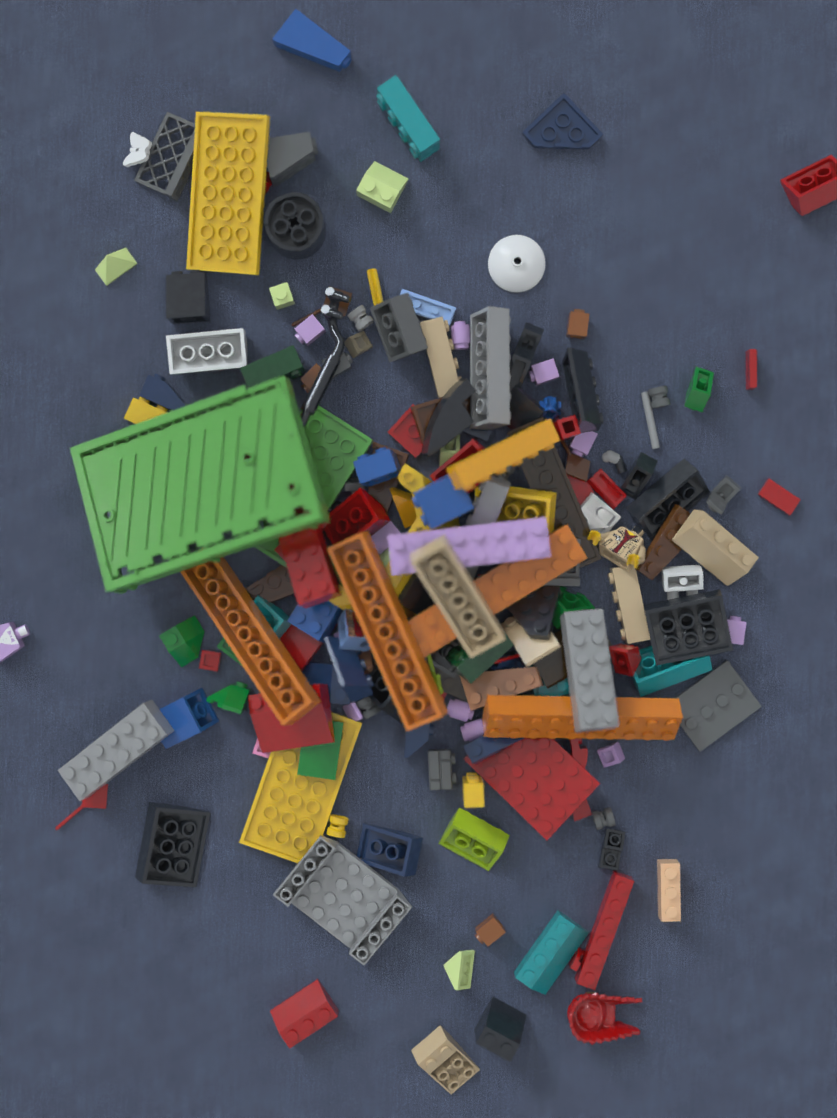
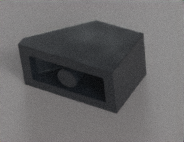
M640 452L620 489L626 495L637 499L653 475L658 461Z

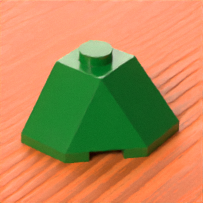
M560 586L561 592L553 625L557 629H561L560 616L564 612L594 610L595 607L585 595L578 592L575 595L566 591V587Z
M194 615L162 633L159 637L171 656L183 667L199 657L205 630Z
M237 681L236 684L232 683L208 696L206 701L209 703L218 702V707L241 714L246 709L248 695H250L252 688H248V684Z

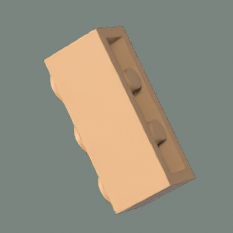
M657 859L658 917L662 922L681 921L680 863L677 859Z

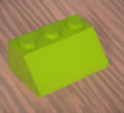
M459 807L438 844L489 871L503 853L510 835Z

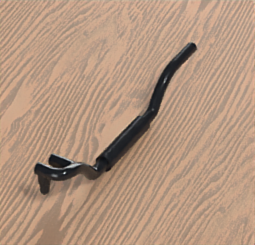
M328 287L325 291L330 304L329 306H322L321 312L327 319L335 347L331 355H327L301 407L300 417L303 427L307 424L310 416L315 414L341 362L340 357L345 347V341L337 325V319L340 320L343 317L338 308L339 302L350 303L351 297L343 292L334 290L333 287Z

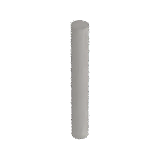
M642 392L641 396L652 449L660 448L649 392Z

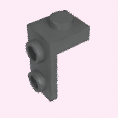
M726 475L712 489L707 500L708 507L713 512H718L721 515L727 503L736 495L741 487Z

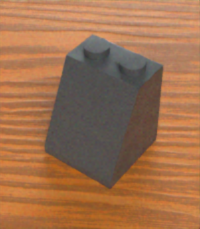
M310 132L269 138L267 162L273 187L280 185L316 161L315 155L318 154L315 137H311Z

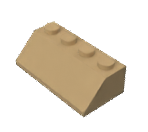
M694 509L672 539L675 544L726 586L747 574L759 558L705 511Z

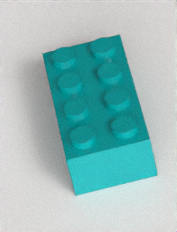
M397 75L377 87L376 98L379 108L387 112L390 124L398 128V135L404 143L407 142L409 144V151L415 159L418 157L420 162L438 151L440 149V138Z

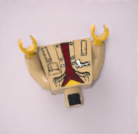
M635 526L631 531L625 527H619L617 530L601 534L596 530L590 531L587 539L593 540L592 543L594 545L600 543V555L627 572H630L633 566L637 568L638 565L645 561L646 549L644 547V540L641 537L644 531L641 527Z

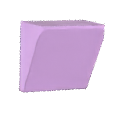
M350 702V704L343 706V710L348 718L355 721L363 718V713L357 707L356 702Z
M619 742L597 750L604 768L621 763L625 759Z

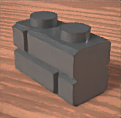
M450 748L429 749L430 790L453 789V784H456V772H452V765H455V753H451Z

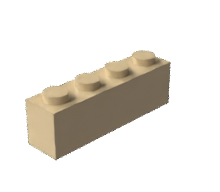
M443 316L420 322V327L428 347L426 351L438 398L443 397L461 379V376L458 377L456 369H459L457 358H453L451 352L454 350L453 341L448 339L447 332L450 331L447 320H443Z
M634 566L630 572L621 567L610 568L611 573H608L609 583L614 586L612 598L613 602L618 605L616 617L617 621H621L622 629H620L621 640H625L626 644L650 640L637 572Z

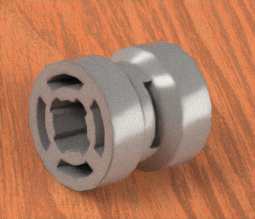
M363 305L354 309L347 316L350 321L356 324L355 327L358 332L367 328L374 321L371 316L366 314V309Z

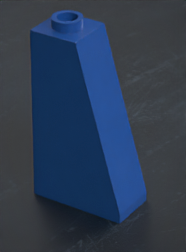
M297 9L293 11L272 38L273 44L277 48L338 72L343 68L346 69L352 61L351 51Z

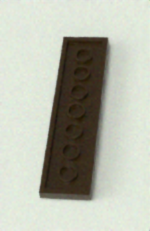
M538 418L508 431L507 435L508 437L544 421V418ZM556 447L547 451L542 449L538 451L539 455L531 459L527 457L522 459L523 463L520 466L530 489L557 493L554 530L567 524L575 538L581 539L580 546L587 559L580 562V568L602 559L597 546L592 543L593 540L587 539L590 529ZM575 566L572 567V568H570V569L567 570L566 572H572V571H574V570H575Z

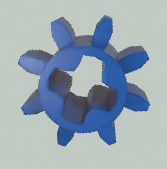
M547 396L543 401H539V405L545 409L542 413L544 419L553 420L557 415H561L562 403L560 401L557 402L556 397Z

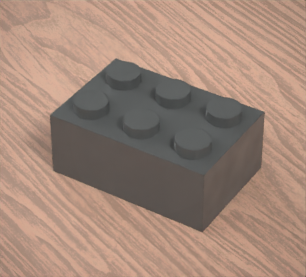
M408 293L389 298L370 308L389 362L408 357L428 348L419 319L413 308V302Z

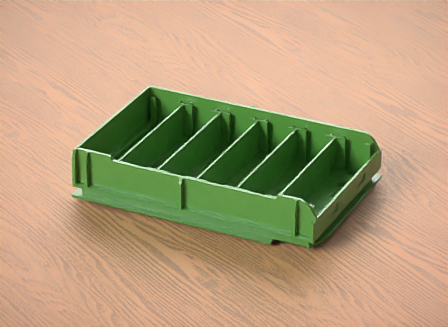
M281 376L248 389L243 385L70 448L106 592L111 591L124 594L127 592V589L133 591L139 585L210 561L219 563L221 557L307 528L316 529L319 524L330 522L293 387L287 377ZM246 454L251 456L248 461L244 459ZM291 483L295 485V489L292 491L288 489ZM303 506L305 512L311 511V513L296 517L294 508ZM108 511L111 513L109 518L107 516ZM267 518L269 524L275 523L276 525L260 529L258 521ZM232 530L233 536L239 535L241 537L225 541L223 533ZM197 542L198 548L204 547L205 549L191 553L189 552L188 545ZM162 554L163 560L170 559V561L157 565L154 563L153 557ZM127 566L128 572H135L123 576L121 568Z

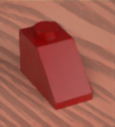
M621 643L610 646L609 652L615 673L633 677L641 661L639 648L634 645Z

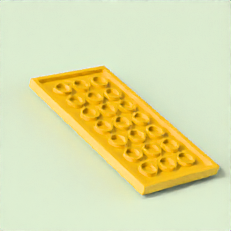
M196 112L186 269L259 275L270 116Z
M331 712L332 721L344 722L336 780L297 775L301 747L271 752L239 843L299 863L320 835L323 836L362 722Z

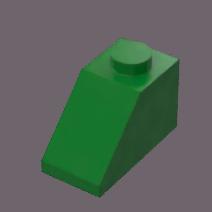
M695 367L686 393L685 407L703 412L711 395L714 372Z

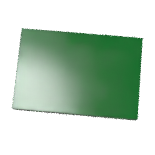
M332 721L335 742L301 747L297 775L336 780L344 722Z

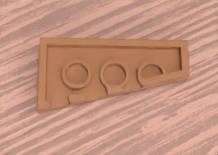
M537 667L485 671L471 684L460 676L471 711L485 707L487 695H518L543 686Z

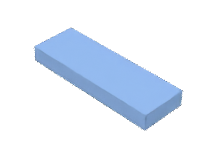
M404 289L401 290L400 295L409 294L416 315L429 320L443 316V320H447L448 325H451L456 307Z

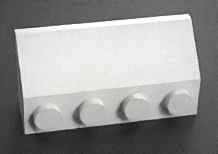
M243 328L166 336L170 375L234 369L247 365L246 331Z

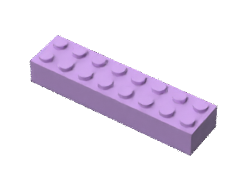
M546 517L387 536L392 575L416 573L410 562V553L444 534L465 567L551 557Z

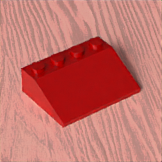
M328 684L311 685L321 702L292 725L282 726L261 693L248 695L250 716L262 753L335 742Z

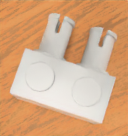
M700 565L664 567L661 571L662 587L664 592H667V600L679 598V591H686L688 596L698 594V590L703 589V570Z

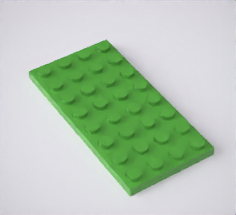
M318 406L315 414L310 416L304 431L328 512V509L332 507L344 488L345 483L355 471L353 462L358 460V456L366 454L374 440L321 406ZM267 518L263 519L264 528L274 525V523L269 524ZM278 538L254 546L287 568L286 562L274 550L280 544Z

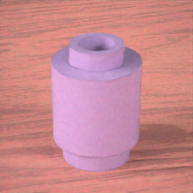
M465 321L454 322V325L450 326L454 350L469 349L470 326L465 324Z
M450 699L447 707L449 717L467 722L468 719L472 720L474 711L470 710L467 702Z
M481 718L465 723L464 726L460 727L464 742L468 740L472 742L484 736Z

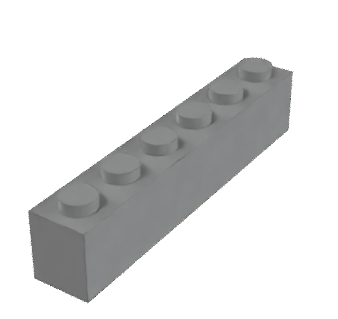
M490 475V480L481 483L479 488L482 491L480 498L476 496L473 503L475 508L474 514H469L466 525L474 526L496 523L511 485L510 482ZM479 565L465 567L473 580Z

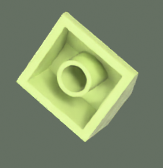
M374 161L364 174L356 190L357 196L391 213L408 178Z

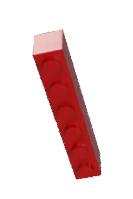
M614 870L612 872L586 944L584 956L581 958V965L575 975L576 983L593 990L596 989L634 884L631 876Z

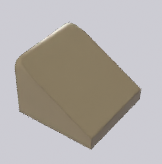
M364 330L345 340V346L352 358L361 355L373 347Z

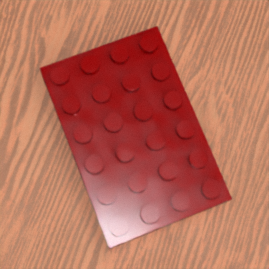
M524 738L476 765L471 763L468 755L464 758L546 840H549L600 785L554 739Z

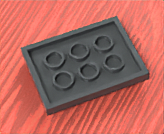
M725 660L675 697L679 698L683 719L680 726L699 752L762 707L728 660Z

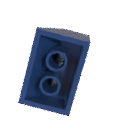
M325 637L324 640L339 681L351 703L372 695L371 687L374 684L371 676L365 673L368 668L364 659L359 657L362 652L340 649L339 637Z

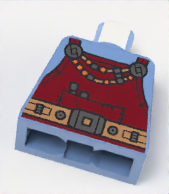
M345 609L337 620L340 649L369 651V643L355 612Z

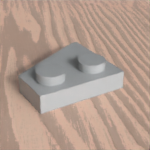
M592 492L580 505L590 531L596 530L600 534L609 532L621 518L618 513Z

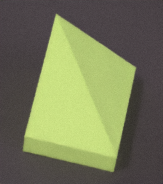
M123 248L106 255L95 271L107 286L138 263L127 248Z
M475 950L459 951L443 965L455 990L470 989Z

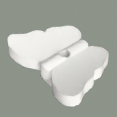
M132 132L130 135L132 148H130L131 153L123 162L125 167L146 162L150 154L149 149L152 147L151 141Z

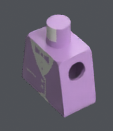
M14 622L0 625V663L24 647L22 638L30 635L26 624L16 628Z

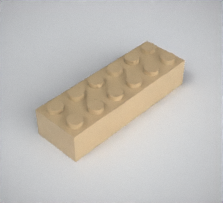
M445 534L410 553L412 566L470 658L506 640L502 626Z

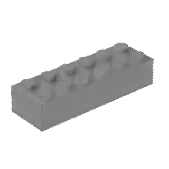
M488 306L470 315V383L476 390L470 395V416L474 420L470 425V429L493 430L510 424L511 393L509 392L511 374L509 373V363L511 356L509 354V344L511 337L509 335V325L511 318L509 316V309Z
M603 609L564 612L560 616L575 733L615 729L619 726Z
M147 701L67 762L58 772L78 800L82 801L102 788L175 730L154 701Z

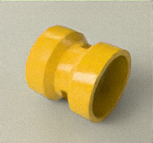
M331 814L329 819L331 824L326 834L332 837L345 838V826L348 825L349 818Z

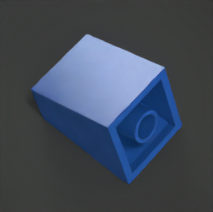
M449 474L412 492L414 497L411 499L416 509L420 507L423 514L420 518L424 526L428 525L430 529L474 509L467 492L463 489L455 490Z
M203 688L159 709L175 730L161 741L165 749L219 722L211 704L206 701L207 696Z

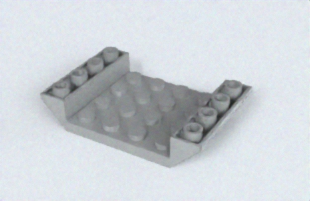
M321 835L273 894L274 897L287 907L292 903L350 948L349 955L362 965L368 962L412 908L411 904L397 887L338 841Z

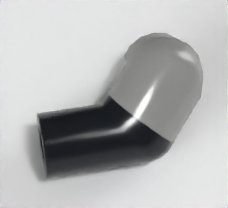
M612 450L602 454V460L605 463L611 462L615 464L618 474L627 471L620 454Z

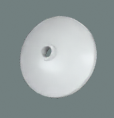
M523 235L507 236L498 241L490 252L488 259L490 276L496 285L505 291L513 293L528 291L538 284L544 274V253L540 246L529 237ZM519 258L521 263L515 264L514 259Z

